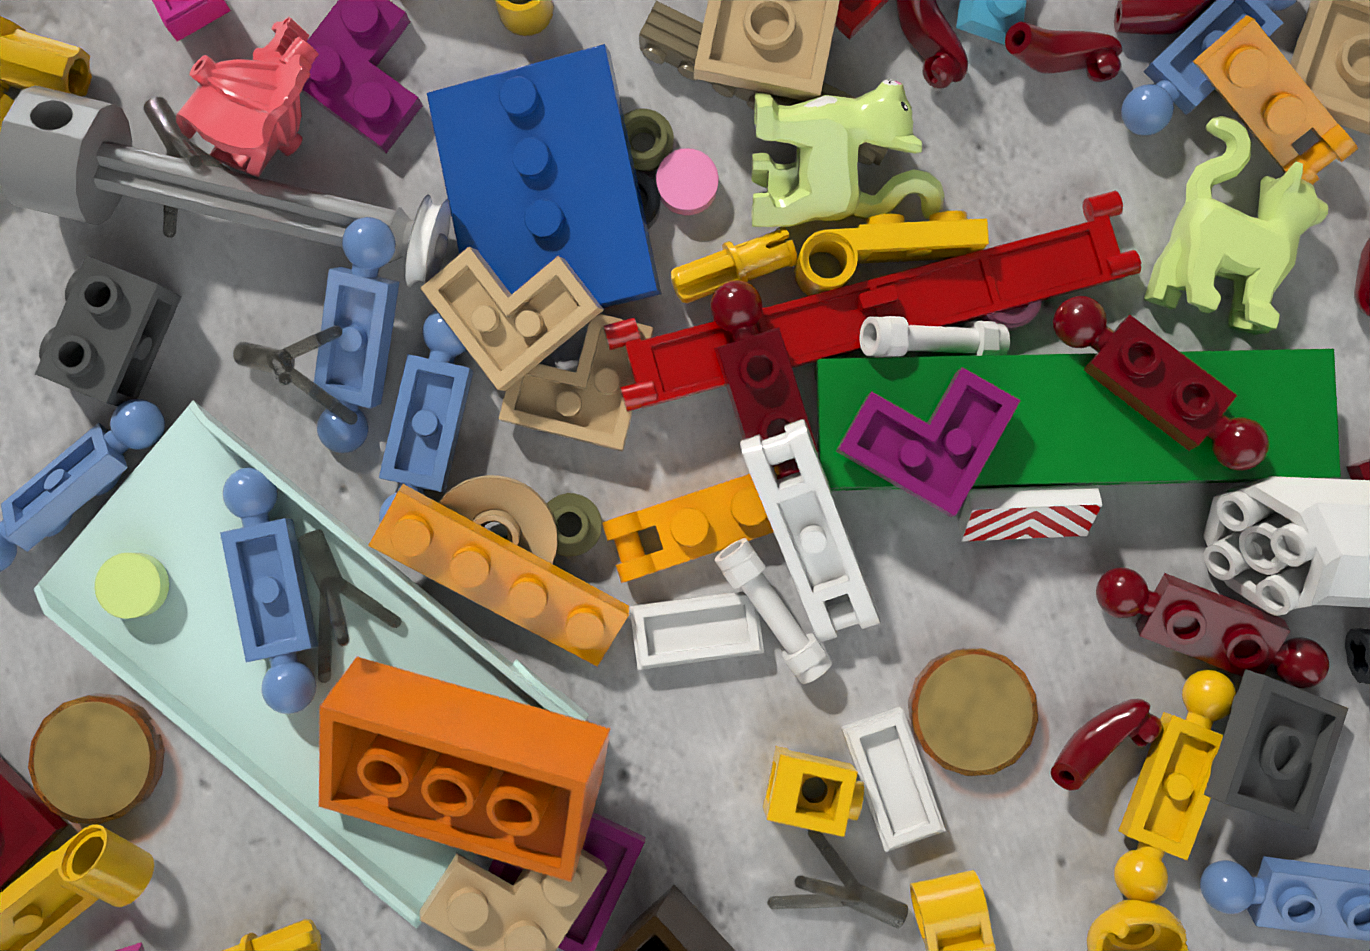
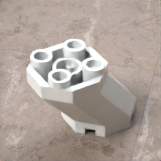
M1271 476L1230 488L1213 497L1203 535L1208 546L1204 550L1203 560L1208 571L1217 579L1224 580L1228 587L1267 613L1275 616L1284 615L1293 609L1310 607L1312 605L1370 608V480Z

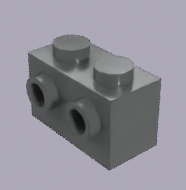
M86 255L81 269L72 274L66 285V303L56 326L47 332L39 348L40 362L35 375L114 406H119L131 399H138L182 296L157 283Z

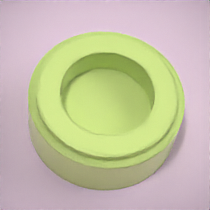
M145 553L117 554L109 558L100 567L95 578V594L99 604L106 612L118 618H139L152 614L164 603L169 591V578L166 569L156 558Z

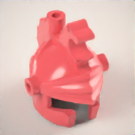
M290 17L282 22L278 21L273 24L271 30L276 33L274 38L265 47L256 48L253 51V60L233 59L215 63L207 55L202 56L193 65L189 74L200 85L176 115V123L181 133L188 139H191L197 131L204 140L215 146L209 154L212 158L256 177H260L277 150L289 156L299 148L303 137L297 133L302 117L300 93L311 75L312 63L319 54L307 43L309 34Z

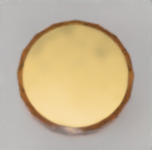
M979 647L954 649L931 659L915 678L908 699L911 728L920 748L944 769L965 776L993 775L1015 764L1031 745L1039 721L1037 696L1025 672L1006 656Z
M95 693L64 702L42 720L31 740L28 769L34 791L50 811L72 823L101 824L123 817L151 796L162 776L165 748L161 734H156L155 727L150 722L153 719L142 706L122 695Z

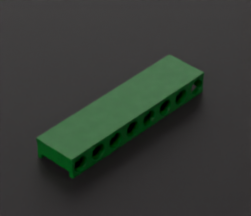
M1334 348L1181 352L1237 395L1224 412L1225 416L1229 419L1249 418L1259 423L1265 429L1269 439L1267 455L1261 463L1247 470H1233L1222 465L1213 453L1212 439L1208 436L1203 439L1199 446L1188 451L1084 371V368L1096 353L817 359L814 377L817 389L818 457L831 491L902 490L837 453L836 449L870 392L879 395L928 423L955 373L963 367L1021 400L972 488L1078 484L1106 486L1250 483L1271 476L1321 479L1340 478Z

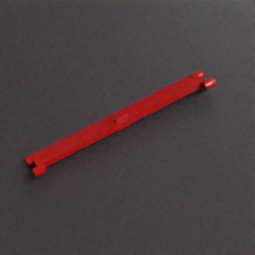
M1115 190L1083 200V213L1088 222L765 307L762 309V314L756 323L758 333L780 328L791 367L795 368L817 362V359H828L862 350L860 346V330L864 320L868 317H904L908 325L947 327L1139 274L1142 268L1141 259L1135 250L1120 253L1110 217L1121 215L1123 212L1122 198ZM635 318L603 326L609 350L625 346L635 383L620 387L627 412L726 386L714 348L734 341L731 332L719 327L715 321L645 340L640 339V332Z

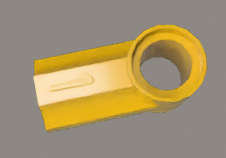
M0 16V90L2 92H8L9 87L23 90L37 85L78 96H86L92 79L90 55L77 46L29 33L18 24Z

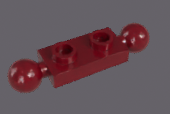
M740 280L722 284L712 296L711 314L719 327L731 332L734 342L716 347L714 350L743 440L757 435L766 440L785 433V425L804 419L810 431L816 452H818L780 328L758 333L756 323L761 317L763 304L761 296L754 286ZM795 458L772 465L777 480L800 472Z
M1085 296L1072 297L1058 307L1053 319V328L1058 339L1069 347L1086 348L1090 346L1097 352L1084 368V371L1184 448L1190 451L1199 446L1203 439L1208 436L1212 439V450L1216 459L1227 468L1247 470L1263 461L1269 449V439L1265 429L1252 419L1242 417L1229 419L1224 415V412L1237 395L1129 314L1113 331L1107 326L1106 312L1101 304Z
M1124 567L1107 571L1097 583L1096 599L1100 607L1107 614L1116 618H1130L1140 613L1141 616L1136 623V628L1139 636L1242 677L1245 670L1264 675L1271 664L1283 682L1301 689L1311 688L1320 684L1328 674L1330 665L1325 649L1319 643L1309 638L1296 637L1285 641L1291 630L1285 620L1167 573H1164L1155 591L1148 589L1145 579L1138 572Z

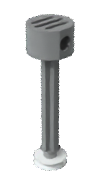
M35 85L23 89L19 93L1 125L0 186L2 193L11 205L98 226L111 218L120 199L125 195L343 248V234L353 221L363 217H373L386 223L393 232L396 247L394 255L388 263L402 257L406 258L405 279L407 287L410 288L416 281H422L424 284L440 272L444 256L447 252L451 219V206L448 199L442 205L435 206L432 204L431 196L427 194L417 210L415 220H411L400 207L395 211L132 147L130 124L123 109L111 103Z

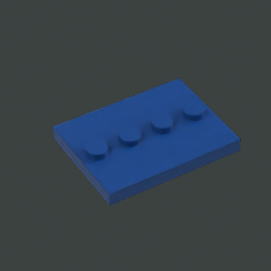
M605 44L426 93L447 197L450 201L451 217L459 255L468 247L478 250L511 295L557 256L567 261L602 308L662 294L630 150L628 133L624 122L611 53Z

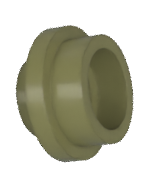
M635 109L624 115V122L635 170L650 172L658 169L663 159L673 151L674 134L670 123L663 115L651 109ZM640 133L650 134L655 140L653 147L647 151L636 150L631 142Z
M565 493L554 497L547 503L553 513L557 526L558 546L556 554L568 557L579 556L588 552L596 545L602 532V517L598 508L591 500L580 494ZM566 513H576L582 521V528L576 536L566 537L559 530V520Z

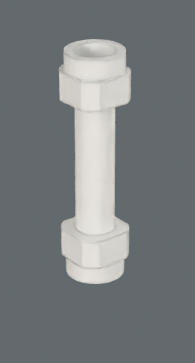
M868 317L861 326L860 346L865 355L875 357H901L907 351L962 353V356L1006 355L1010 346V334L1004 324L992 321L968 322L961 328L908 325L904 317Z
M746 538L740 539L722 550L716 556L715 562L733 589L739 587L743 589L785 650L782 652V657L794 676L802 684L810 683L822 676L832 665L831 659L813 633L805 634L782 602L762 573L766 566Z

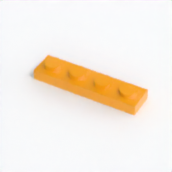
M404 484L398 490L368 545L597 667L629 616V605Z

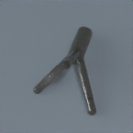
M154 97L144 104L143 110L166 148V155L180 159L184 158L194 168H199L202 164L230 170L181 133L176 123V115L165 98ZM164 205L163 234L168 238H172L176 235L178 208Z
M331 326L283 349L246 341L236 345L233 352L236 364L272 373L281 385L294 384L346 423L353 425L357 422L358 416L356 413L294 368L295 358L341 337L343 331L340 326Z
M314 530L302 535L297 541L320 592L318 680L321 683H327L331 679L333 632L337 645L344 647L350 641L339 593L392 628H398L402 620L398 615L342 577L323 531Z
M808 829V836L844 886L799 875L794 880L795 886L798 889L814 894L771 896L767 901L770 909L849 907L897 929L903 926L908 915V905L860 884L822 832Z

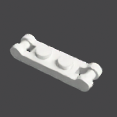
M802 419L785 425V433L766 440L757 435L741 441V449L748 470L819 643L837 638L838 630L860 624L862 629L880 624L881 621L875 601L864 578L805 420ZM795 458L800 472L777 480L772 465ZM848 593L850 600L829 606L826 601Z

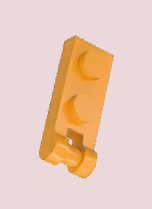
M1246 15L1193 60V63L1284 173L1295 162L1302 163L1303 173L1301 179L1313 185L1319 181V177L1316 174L1335 159L1343 162L1358 150L1353 139L1334 120L1254 18ZM1311 129L1319 141L1299 155L1291 144Z
M751 474L602 523L607 541L614 540L621 563L615 566L621 583L723 550L743 538L750 541L774 533ZM656 526L663 549L645 555L638 531Z

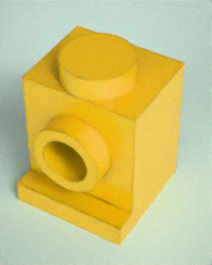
M775 746L763 804L766 820L845 837L848 819L857 821L864 798V782L856 780L858 771L851 763ZM813 777L822 779L825 783V789L821 796L810 799L802 794V787L806 780Z

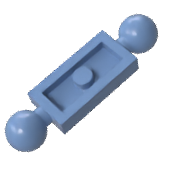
M1217 0L1143 71L1156 85L1146 84L1139 86L1126 96L1121 108V116L1125 126L1137 135L1149 136L1160 132L1168 125L1173 115V102L1186 115L1190 113L1215 89L1193 63V60L1246 15L1254 18L1269 37L1284 23L1273 11L1284 10L1296 3L1297 0Z
M363 217L353 221L343 234V251L348 260L353 264L352 269L337 267L329 269L312 393L334 399L333 405L325 409L320 415L317 423V433L322 444L329 450L337 453L355 451L367 438L368 422L365 415L359 410V406L371 409L382 403L400 282L378 276L379 268L386 265L393 257L396 242L389 226L373 217Z
M434 310L426 318L422 330L424 342L431 350L429 359L410 354L407 355L379 474L380 479L399 483L398 490L404 484L421 494H424L425 489L446 493L474 372L469 367L454 364L455 356L462 354L467 349L439 312ZM397 493L389 496L382 504L379 512L380 523Z
M131 399L123 402L114 410L111 416L110 431L102 424L97 423L1 503L3 520L0 522V572L8 568L14 561L17 554V545L28 552L43 538L52 537L62 531L71 520L73 513L92 497L103 495L111 490L119 481L122 472L128 468L123 453L129 448L136 450L146 449L161 439L165 430V419L161 410L155 404L144 399Z
M243 468L231 474L223 487V500L227 509L233 515L241 518L243 525L242 528L220 532L246 663L265 658L270 660L271 668L265 674L261 685L263 699L271 709L283 714H292L306 708L316 693L315 676L306 665L298 662L296 652L318 647L293 519L269 520L268 513L273 509L277 501V486L255 468Z
M1263 856L1257 877H1252L1242 865L1229 860H1221L1210 864L1201 876V893L1205 901L1219 912L1236 914L1247 909L1253 922L1259 927L1370 941V870Z

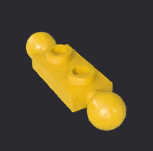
M1201 670L1192 674L1186 680L1182 689L1183 703L1188 710L1185 720L1166 712L1162 714V731L1151 743L1118 830L1122 834L1139 841L1136 850L1123 854L1118 859L1114 869V879L1118 889L1130 900L1152 902L1163 895L1168 885V872L1162 862L1165 852L1186 861L1189 858L1211 799L1204 795L1211 774L1213 759L1218 753L1223 735L1211 729L1214 721L1221 720L1231 713L1232 702L1236 695L1233 683L1228 677L1218 671Z

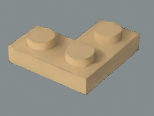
M468 247L420 288L496 389L502 391L510 388L604 310L567 261L559 256L511 295L478 250Z
M598 314L588 325L576 373L543 364L536 365L506 390L499 420L623 452L634 410L626 411L620 387L633 384L635 381L625 346L609 350L603 329L604 325L623 321V319ZM637 323L641 340L653 337V327Z
M582 849L572 882L524 868L515 883L511 885L457 853L421 907L420 921L473 951H556L607 872V869L602 860Z

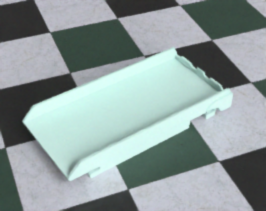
M193 400L33 589L43 613L357 875L368 889L417 929L422 923L420 921L421 907L455 855L458 853L472 861L477 854L319 807L320 705L354 659L361 657L586 721L589 714L564 693L545 683L519 660L516 659L511 663ZM243 468H255L277 486V501L273 509L268 513L269 520L293 519L318 647L296 652L298 662L306 665L315 676L316 693L306 708L292 714H283L271 709L263 699L261 685L265 674L271 668L270 660L265 658L246 663L220 532L242 528L243 525L241 518L233 515L227 509L223 500V487L231 474ZM121 553H145L156 558L166 569L169 578L168 595L161 607L150 615L130 619L118 618L106 612L96 598L95 578L100 567L109 558Z

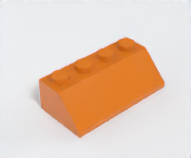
M356 657L320 705L319 807L572 882L603 779L611 728Z

